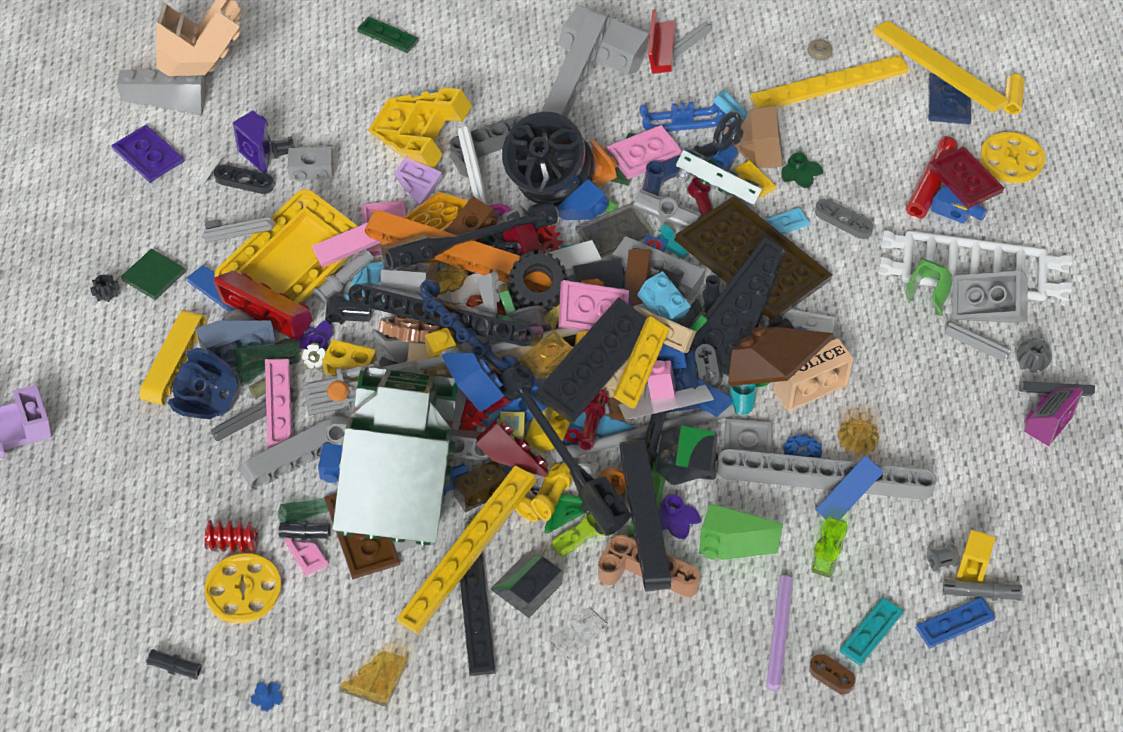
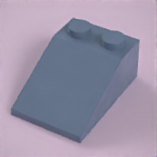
M215 321L196 328L200 348L213 352L227 362L231 369L277 352L271 321Z

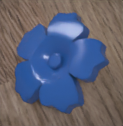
M263 682L256 684V689L254 690L256 695L250 697L251 703L255 704V706L261 705V711L266 712L273 709V704L280 705L283 701L281 693L278 692L280 685L277 682L269 683L267 687Z

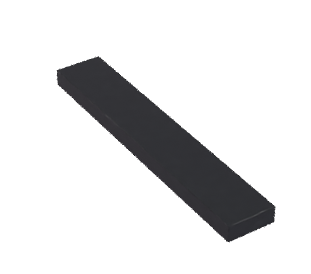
M481 553L460 580L469 676L495 674L483 556Z

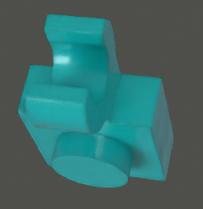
M663 224L658 229L661 233L657 238L667 240L666 250L681 259L690 254L674 241L676 235L668 225Z

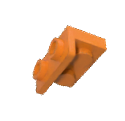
M592 140L590 144L595 159V173L592 183L599 187L617 178L615 171L617 164L612 156L609 157L603 145H598L595 140Z

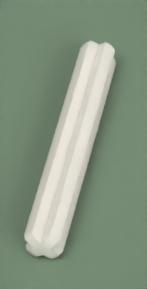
M468 126L458 129V135L473 196L488 205L470 128Z

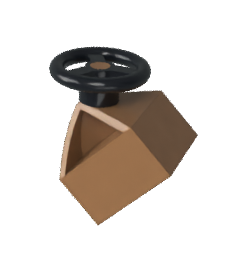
M770 106L750 109L743 123L738 112L731 111L727 113L715 129L713 136L714 148L717 151H724L734 144L738 151L757 168L783 166L777 107ZM731 118H735L730 125H726ZM722 131V140L721 143H719V138Z

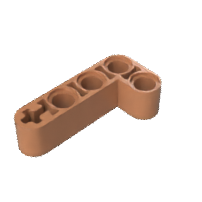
M617 535L611 539L598 561V579L606 585L617 583L625 570L642 577L636 541L624 535ZM667 555L671 576V589L669 590L686 597L696 595L699 590L701 577L699 570L690 564Z

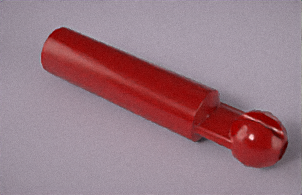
M945 136L938 141L937 149L931 155L906 206V211L909 215L920 219L927 215L933 199L942 184V181L928 168L929 162L957 150L958 143L955 138Z

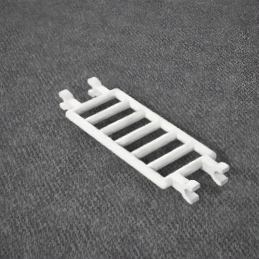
M884 231L881 247L904 249L903 263L893 262L889 258L881 257L878 274L901 275V279L905 283H908L912 276L914 240L927 242L926 259L932 262L935 261L936 243L949 245L948 270L952 274L951 289H953V275H956L958 246L972 248L970 274H979L981 249L994 251L993 273L1002 272L1003 252L1016 254V271H1022L1024 274L1025 255L1039 257L1038 292L1028 291V300L1045 301L1047 296L1068 300L1069 293L1072 290V283H1047V268L1069 273V265L1072 264V256L1070 255L1060 257L1048 256V251L1043 248L917 231H907L905 236L895 235L890 231ZM925 277L919 285L936 287L939 280Z

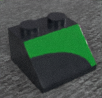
M683 425L662 431L656 472L671 485H679L713 474L718 434L714 431Z
M524 555L491 590L526 617L530 618L562 585V570L543 556Z

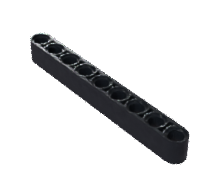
M374 283L355 284L349 289V299L355 305L442 326L440 323L441 316L437 312H428L426 309L425 313L423 312L422 305H424L425 301L419 294ZM382 294L384 295V298H385V301H384V302L382 301ZM402 299L405 302V307L402 306ZM443 300L444 307L451 313H457L460 317V322L466 328L474 329L478 336L525 347L537 344L543 338V330L539 324ZM464 314L467 317V323L463 320ZM485 319L488 322V329L484 326ZM506 324L510 329L509 335L505 331ZM527 329H528V330L530 331V333H531V339H530V340L527 338V335H526Z

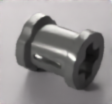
M949 544L944 549L936 551L934 549L927 550V560L932 571L935 572L940 567L948 565L958 566L959 554L953 544Z

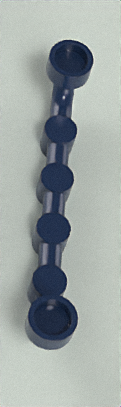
M425 280L421 283L419 293L425 301V309L428 312H437L441 316V325L452 327L456 330L457 340L461 343L468 342L473 347L472 353L477 358H485L490 364L500 369L502 373L520 364L519 359L513 355L504 356L501 359L492 352V347L488 343H482L476 337L474 329L466 328L460 322V317L457 313L448 311L444 307L443 300L438 297L440 285L437 281Z

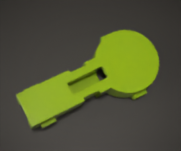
M585 513V519L576 527L573 526L563 534L555 537L551 547L563 558L584 544V541L588 538H592L595 535H605L599 534L594 529L596 521L591 514Z

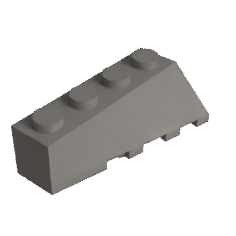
M119 70L117 88L121 101L145 106L153 105L161 109H175L177 112H191L194 115L202 116L206 91L204 75L168 76L160 70Z

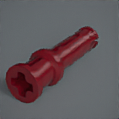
M604 389L584 410L586 418L579 440V447L583 450H591V447L594 448L599 421L605 415L606 409L604 406L609 399V395Z

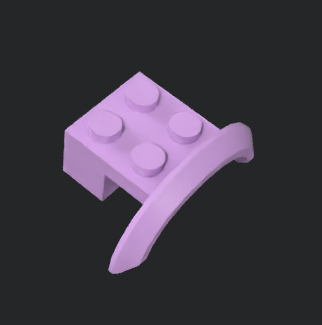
M37 385L13 390L15 403L0 407V458L2 459L5 458L4 450L51 438L48 417Z

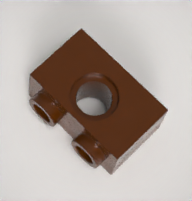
M472 196L445 231L454 235H460L495 225L499 218L493 208ZM477 223L475 227L470 228L473 224ZM479 238L473 241L482 243L483 238Z

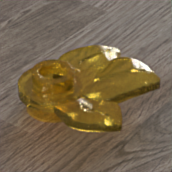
M453 265L446 271H440L435 274L434 280L440 285V294L438 296L448 291L455 292L463 286L465 279L468 277V272L462 265Z

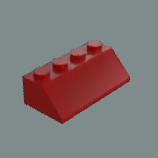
M233 270L216 276L213 280L222 303L234 309L243 310L257 321H271L274 330L297 342L313 321L308 306L301 302L296 303L282 292L278 294L272 291L268 285L253 281L245 273L239 274Z

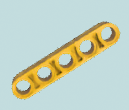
M184 309L180 311L141 385L140 400L163 406L166 404L164 401L173 390V383L182 364L188 361L186 356L187 350H192L193 344H196L198 341L196 328L206 324L207 318L205 314Z

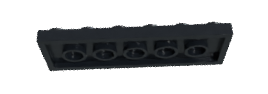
M618 297L537 388L534 395L573 424L630 358L647 318Z

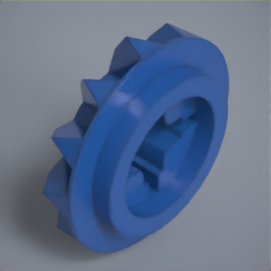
M796 433L795 436L788 437L786 443H784L783 451L784 455L821 458L822 445L817 442L816 437H809L808 433L805 435ZM808 445L807 451L802 450L798 452L799 446L803 448Z

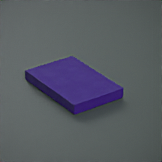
M148 125L142 126L111 145L112 149L149 183L185 162L184 158Z

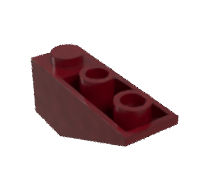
M496 418L476 437V445L493 461L511 467L517 466L527 472L543 477L548 476V463L539 454L535 456L530 451L531 446L523 438L518 439L513 434L514 429L506 421L501 422Z

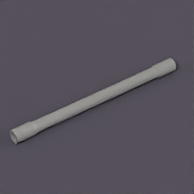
M731 404L718 417L703 410L664 421L662 431L680 425L689 427L735 415V409L733 404ZM648 425L595 439L594 448L591 447V450H583L579 447V444H571L566 446V448L575 459L578 456L619 446L620 442L645 439ZM553 449L552 457L554 462H564L556 449Z

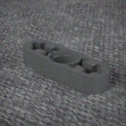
M821 199L816 203L815 214L818 218L859 239H867L872 235L873 223L870 220L828 199ZM840 217H846V218H848L850 221H848V222H841V221H839L838 218H840Z

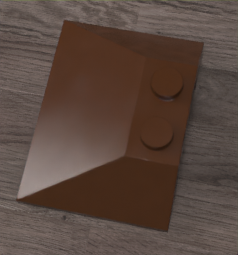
M756 327L748 337L739 341L740 344L732 350L728 384L729 386L788 381L834 338V334L780 327Z

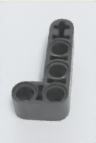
M512 117L470 131L477 161L478 157L502 150L507 134L523 117ZM458 135L450 140V156L459 173L464 177H469Z

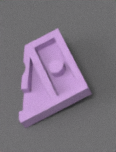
M407 157L403 159L394 172L396 179L418 206L431 196L443 178L442 172Z

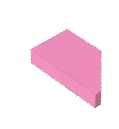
M292 538L284 539L285 544L305 576L328 565V561L316 543L293 541Z

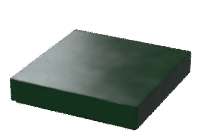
M151 248L121 275V279L153 300H157L186 271L181 265Z

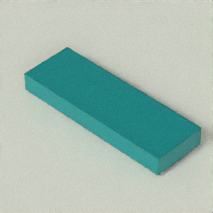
M882 597L843 644L839 652L861 667L902 617L904 610Z

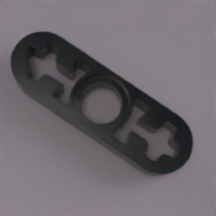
M220 165L214 170L215 181L220 185L259 194H268L274 189L273 178L268 174L229 165ZM241 178H249V179H250L249 181H247V182H245V183L239 182V180H240Z

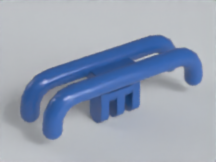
M682 102L679 109H677L676 103H672L671 111L654 113L648 112L646 105H641L639 108L640 115L643 117L642 125L646 131L660 125L667 132L716 127L725 116V113L715 103L710 107L694 109L693 102H688V108H685V103ZM717 113L713 119L693 121V117L709 116ZM671 119L672 122L666 124L650 123V121Z

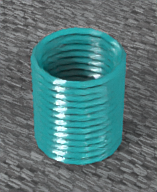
M756 384L730 386V397H732L735 413L745 415L753 410L755 406Z

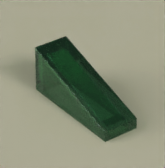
M324 499L280 504L277 516L279 522L295 523L327 513L328 508Z

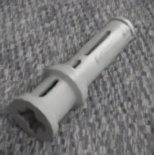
M365 249L334 276L329 275L326 277L327 280L322 285L313 289L317 299L326 305L327 299L330 296L335 295L337 292H342L343 286L374 260L372 254Z

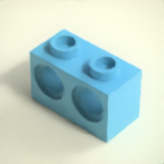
M663 271L646 280L637 294L651 312L676 323L682 321L691 308L690 304Z

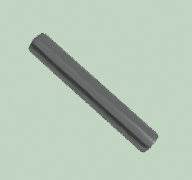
M290 387L291 403L297 399V394L292 387ZM266 400L211 429L213 438L216 441H220L265 417Z

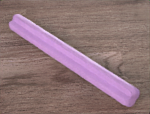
M786 575L780 576L766 683L767 689L779 690L782 679L793 578Z

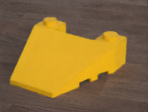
M440 88L439 92L436 93L424 91L421 92L420 96L415 97L409 94L389 98L369 127L368 132L402 158H410L434 169L443 155L434 143L435 138L446 120L463 122L472 108V104L463 91L456 88Z

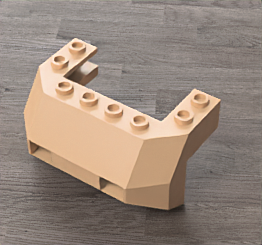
M215 0L198 25L163 2L157 20V69L168 76L205 75L208 71L212 72L218 63V58L223 59L229 48L227 45L230 40L235 41L241 32L238 29L240 27L238 20L242 15V12H240L241 5L234 0Z

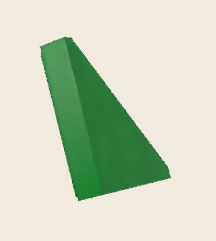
M561 494L555 507V512L546 521L544 533L548 534L584 514L580 507L582 501L579 496Z

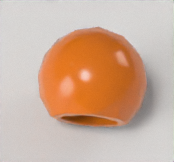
M608 467L599 473L597 478L606 476L618 495L624 493L626 485L623 471L616 467Z

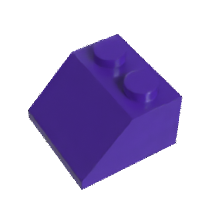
M252 110L232 122L237 150L262 173H266L271 152V139L267 130L268 122L262 115L259 116Z

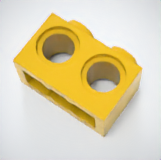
M332 339L322 359L324 373L337 376L336 369L339 368L346 370L374 364V361H377L376 350L369 347ZM359 377L349 378V380L358 381Z

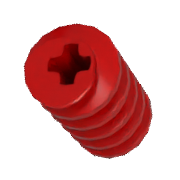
M209 519L205 529V549L207 550L209 546L211 551H216L219 546L222 552L227 551L228 547L231 552H236L239 547L240 551L245 553L249 547L250 552L255 553L258 546L259 528L258 526L253 528L251 521H248L246 528H243L241 520L238 521L236 527H233L231 520L228 521L226 527H223L222 520H219L217 526L214 527L212 520Z

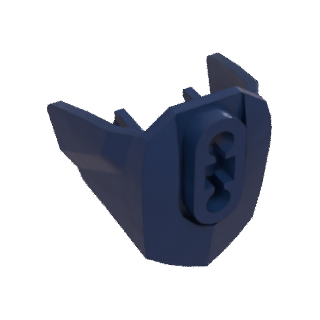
M203 348L187 350L186 356L188 361L182 364L175 377L172 390L174 398L169 399L167 404L170 405L174 412L186 417L210 420L216 416H223L231 410L232 404L237 399L239 388L237 376L232 372L231 366L213 352ZM222 392H229V395L226 399L224 396L221 395Z

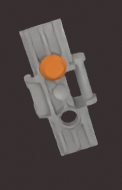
M416 360L380 367L379 361H374V364L365 365L368 367L418 373ZM362 366L346 370L339 368L336 369L337 376L302 383L308 416L349 408L351 415L355 407L358 381L346 384L343 380L359 377Z

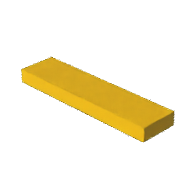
M649 316L644 323L613 395L615 399L631 409L636 408L670 329L652 316Z

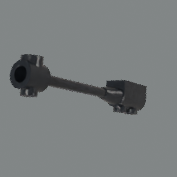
M551 202L541 205L534 204L528 208L527 216L457 236L430 238L424 234H419L380 245L384 268L393 271L428 261L453 248L455 245L504 232L516 226L533 223L534 229H539L556 224L558 220L556 208Z
M521 364L507 369L499 378L504 385L502 389L503 394L507 398L514 400L522 399L570 470L578 496L582 501L580 505L581 510L586 514H591L596 521L594 529L599 534H604L605 536L612 535L620 530L632 517V514L606 476L594 479L572 457L529 393L533 387L530 382L532 378L531 370Z

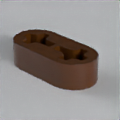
M824 654L812 657L809 672L815 679L839 694H848L853 690L855 676L849 669ZM822 663L826 665L825 669L820 671L816 669L817 665ZM844 677L848 679L847 683L843 685L838 683L839 679L842 680Z

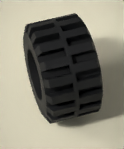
M539 250L538 254H534L531 251L528 252V256L523 254L520 256L519 261L514 262L509 275V292L513 296L512 300L515 304L519 303V308L543 306L549 312L553 306L557 307L560 304L561 282L568 278L567 274H565L566 269L564 265H560L561 260L558 258L553 259V254L548 252L547 255H543V251ZM533 272H541L550 278L552 285L547 291L536 293L525 286V277Z

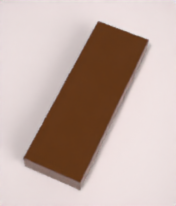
M629 249L624 290H629V300L633 301V306L644 304L637 294L645 281L650 279L652 251L650 249Z

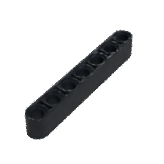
M645 440L620 442V457L630 513L632 514L631 519L644 590L648 592L671 589L670 570Z

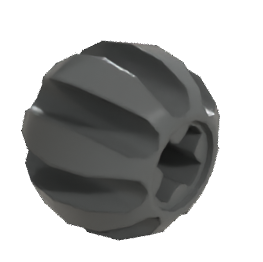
M1039 338L1023 341L1017 350V361L1020 362V366L1023 369H1029L1032 373L1037 372V370L1043 371L1052 360V350L1049 348L1048 343L1039 340Z

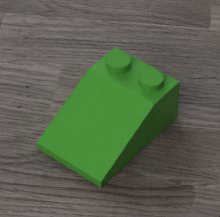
M710 503L701 529L699 553L712 560L778 553L783 523Z

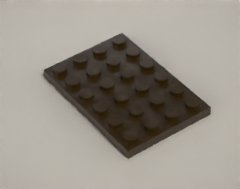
M735 196L678 232L674 241L727 284L731 282L764 237L782 247L784 255L763 312L769 319L783 316L831 281L833 274Z

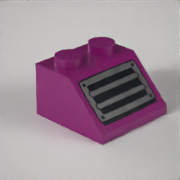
M1053 389L1048 396L1044 395L1038 402L1037 409L1035 411L1031 410L1026 416L1024 422L1027 424L1024 432L1050 446L1074 417L1083 389Z

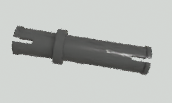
M943 580V595L991 598L992 601H997L998 599L1021 601L1022 592H1020L1022 590L1021 584H999L998 581L986 583Z

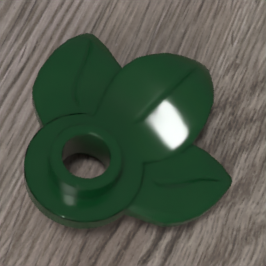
M794 153L788 159L787 165L782 168L781 178L785 183L795 181L800 187L808 189L813 185L814 176L822 175L823 169L817 162L809 161L805 154Z

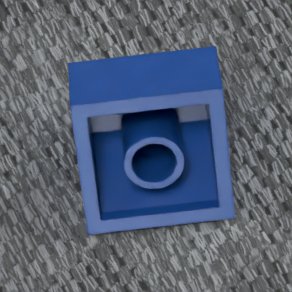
M444 353L442 355L457 386L480 412L504 397L500 389L503 385L501 380L495 373L492 375L489 373L491 369L484 359L479 361L473 353Z

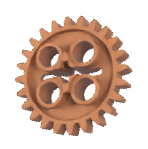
M399 315L381 318L379 322V332L389 335V337H397V339L405 342L425 343V335L447 328ZM448 328L452 338L454 339L455 330Z

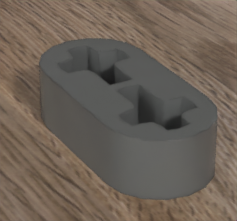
M702 344L695 352L699 379L717 388L723 380L718 352L711 345ZM706 350L712 353V355L708 356L709 364L702 358ZM709 369L711 370V373L716 375V377L713 378V382L706 380V378H708L710 375Z

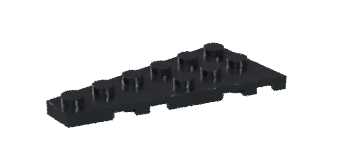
M764 237L705 314L707 321L695 333L689 351L695 350L696 352V349L702 344H709L714 347L718 352L721 371L727 377H729L732 350L740 344L739 341L748 337L752 333L751 331L759 326L784 255L782 247ZM706 350L702 358L709 364L708 356L712 355V353Z

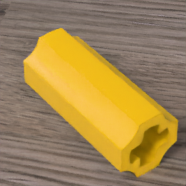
M1013 73V75L1007 76L1004 96L1009 101L1008 105L1003 107V111L1008 114L1016 115L1022 111L1025 79L1021 77V74Z

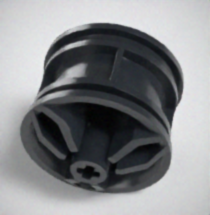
M555 112L530 114L518 121L505 138L502 148L504 169L522 194L533 203L541 205L551 202L557 207L586 180L589 179L591 182L595 173L593 152L582 137L577 126L561 114ZM527 156H529V157L535 158L536 160H532V159H531V160H526V159H527ZM572 160V163L568 164L562 161Z

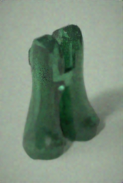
M287 338L268 345L235 346L234 355L236 359L234 364L241 385H250L255 378L265 373V359H289V366L299 363L300 341Z

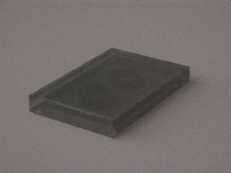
M633 203L575 226V231L583 242L593 241L601 258L614 253L625 236L641 242L645 240L646 235L654 236L655 233L639 210L633 208Z

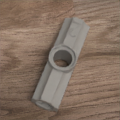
M644 190L638 192L633 208L657 217L662 223H671L681 228H686L701 218V213L678 205L672 198H661ZM663 209H670L672 212H671V213H665V212H663L662 210H663Z

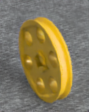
M1002 132L990 136L983 143L980 161L996 179L1008 183H1023L1039 175L1045 165L1046 156L1043 148L1034 139L1016 132ZM1014 140L1019 145H1011L1008 141ZM995 145L998 146L1000 149L993 150L989 146ZM1027 151H1034L1037 155L1031 156L1027 154ZM988 161H996L998 165H992ZM1026 166H1032V167H1034L1036 170H1035V171H1030V170H1027L1025 167H1026ZM1006 171H1014L1017 175L1011 176Z
M249 553L232 555L217 563L206 578L204 593L208 607L215 616L230 623L255 621L266 615L276 604L281 590V578L273 563L262 556ZM254 564L262 566L261 571L258 573H251L248 570ZM228 567L237 569L236 573L231 576L224 575L223 571ZM242 578H244V583L247 587L244 592V600L242 592H240ZM268 581L276 584L275 588L270 591L262 589V585ZM215 587L225 589L224 593L220 596L212 595L211 591ZM254 602H262L264 604L263 608L259 611H252L250 606ZM228 605L238 606V610L233 614L224 612Z

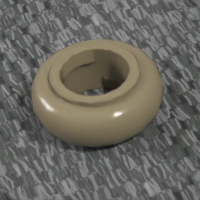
M820 39L812 41L808 45L807 51L811 58L825 60L832 55L833 49L829 42ZM816 48H822V49H824V50H823V51H819V50H817Z

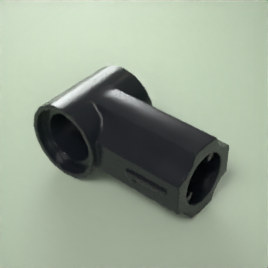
M338 295L330 296L327 299L325 320L329 324L340 323L342 325L345 321L370 322L371 308L355 305Z

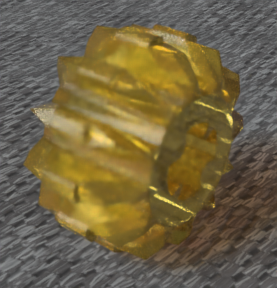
M851 416L848 422L844 421L841 424V428L838 431V439L840 440V447H846V454L854 451L855 457H857L859 452L865 456L869 451L873 452L875 450L876 444L879 441V434L877 433V426L871 425V419L863 421L862 416H860L856 420Z

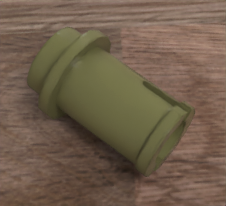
M266 378L248 386L255 400L266 394Z

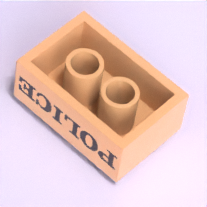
M838 338L832 340L788 381L775 382L773 391L787 411L795 409L847 386L853 357Z

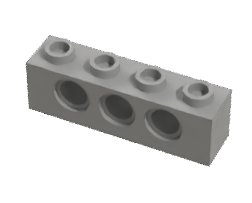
M626 236L613 253L612 260L621 259L623 273H626L629 249H650L652 251L650 278L657 275L661 267L682 277L677 290L685 299L690 301L693 300L704 283V269Z

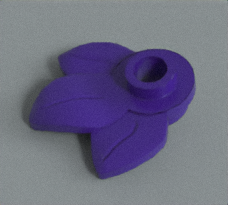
M325 320L316 329L309 326L298 342L289 339L288 343L292 349L300 352L303 348L308 349V345H311L312 342L318 343L320 345L319 349L324 348L327 351L329 347L328 340L332 337V328Z
M669 495L662 500L658 510L662 531L668 529L674 537L682 540L686 539L690 531V524L701 522L698 512L693 507L684 505L683 500L677 495Z

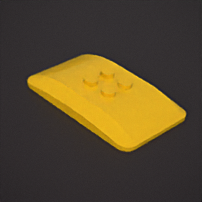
M308 189L298 191L271 216L276 223L273 230L252 234L216 269L215 277L234 270L239 274L245 273L249 275L253 281L259 284L265 283L272 291L278 294L280 292L286 294L296 303H303L314 293L313 289L322 285L327 280L326 277L333 275L350 257L348 256L325 267H321L312 246L359 227Z

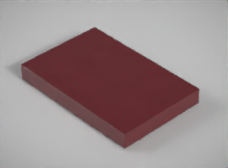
M964 146L929 162L928 168L968 209L1004 191V187Z

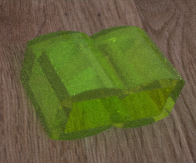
M828 517L824 521L820 539L814 548L811 563L812 573L828 578L834 574L839 555L844 547L847 522L833 517Z

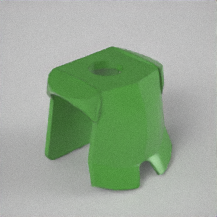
M921 259L908 282L905 291L908 303L912 301L923 278H936L939 282L933 291L932 302L935 305L936 314L943 316L942 306L951 291L952 274L942 265L927 259Z

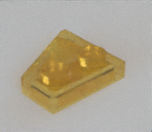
M554 330L523 355L520 362L527 366L536 378L547 376L552 373L573 348Z
M383 650L373 658L372 662L365 664L357 670L358 674L351 680L342 682L340 691L388 707L408 664L407 658Z

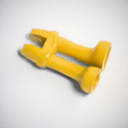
M565 462L563 464L555 463L548 470V476L544 477L543 484L533 499L527 497L522 499L515 508L521 517L531 522H538L539 519L548 521L551 518L562 492L567 490L573 482L570 470Z

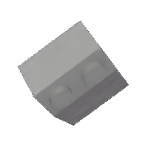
M1022 271L953 275L952 320L1006 323L1027 322L1028 277Z

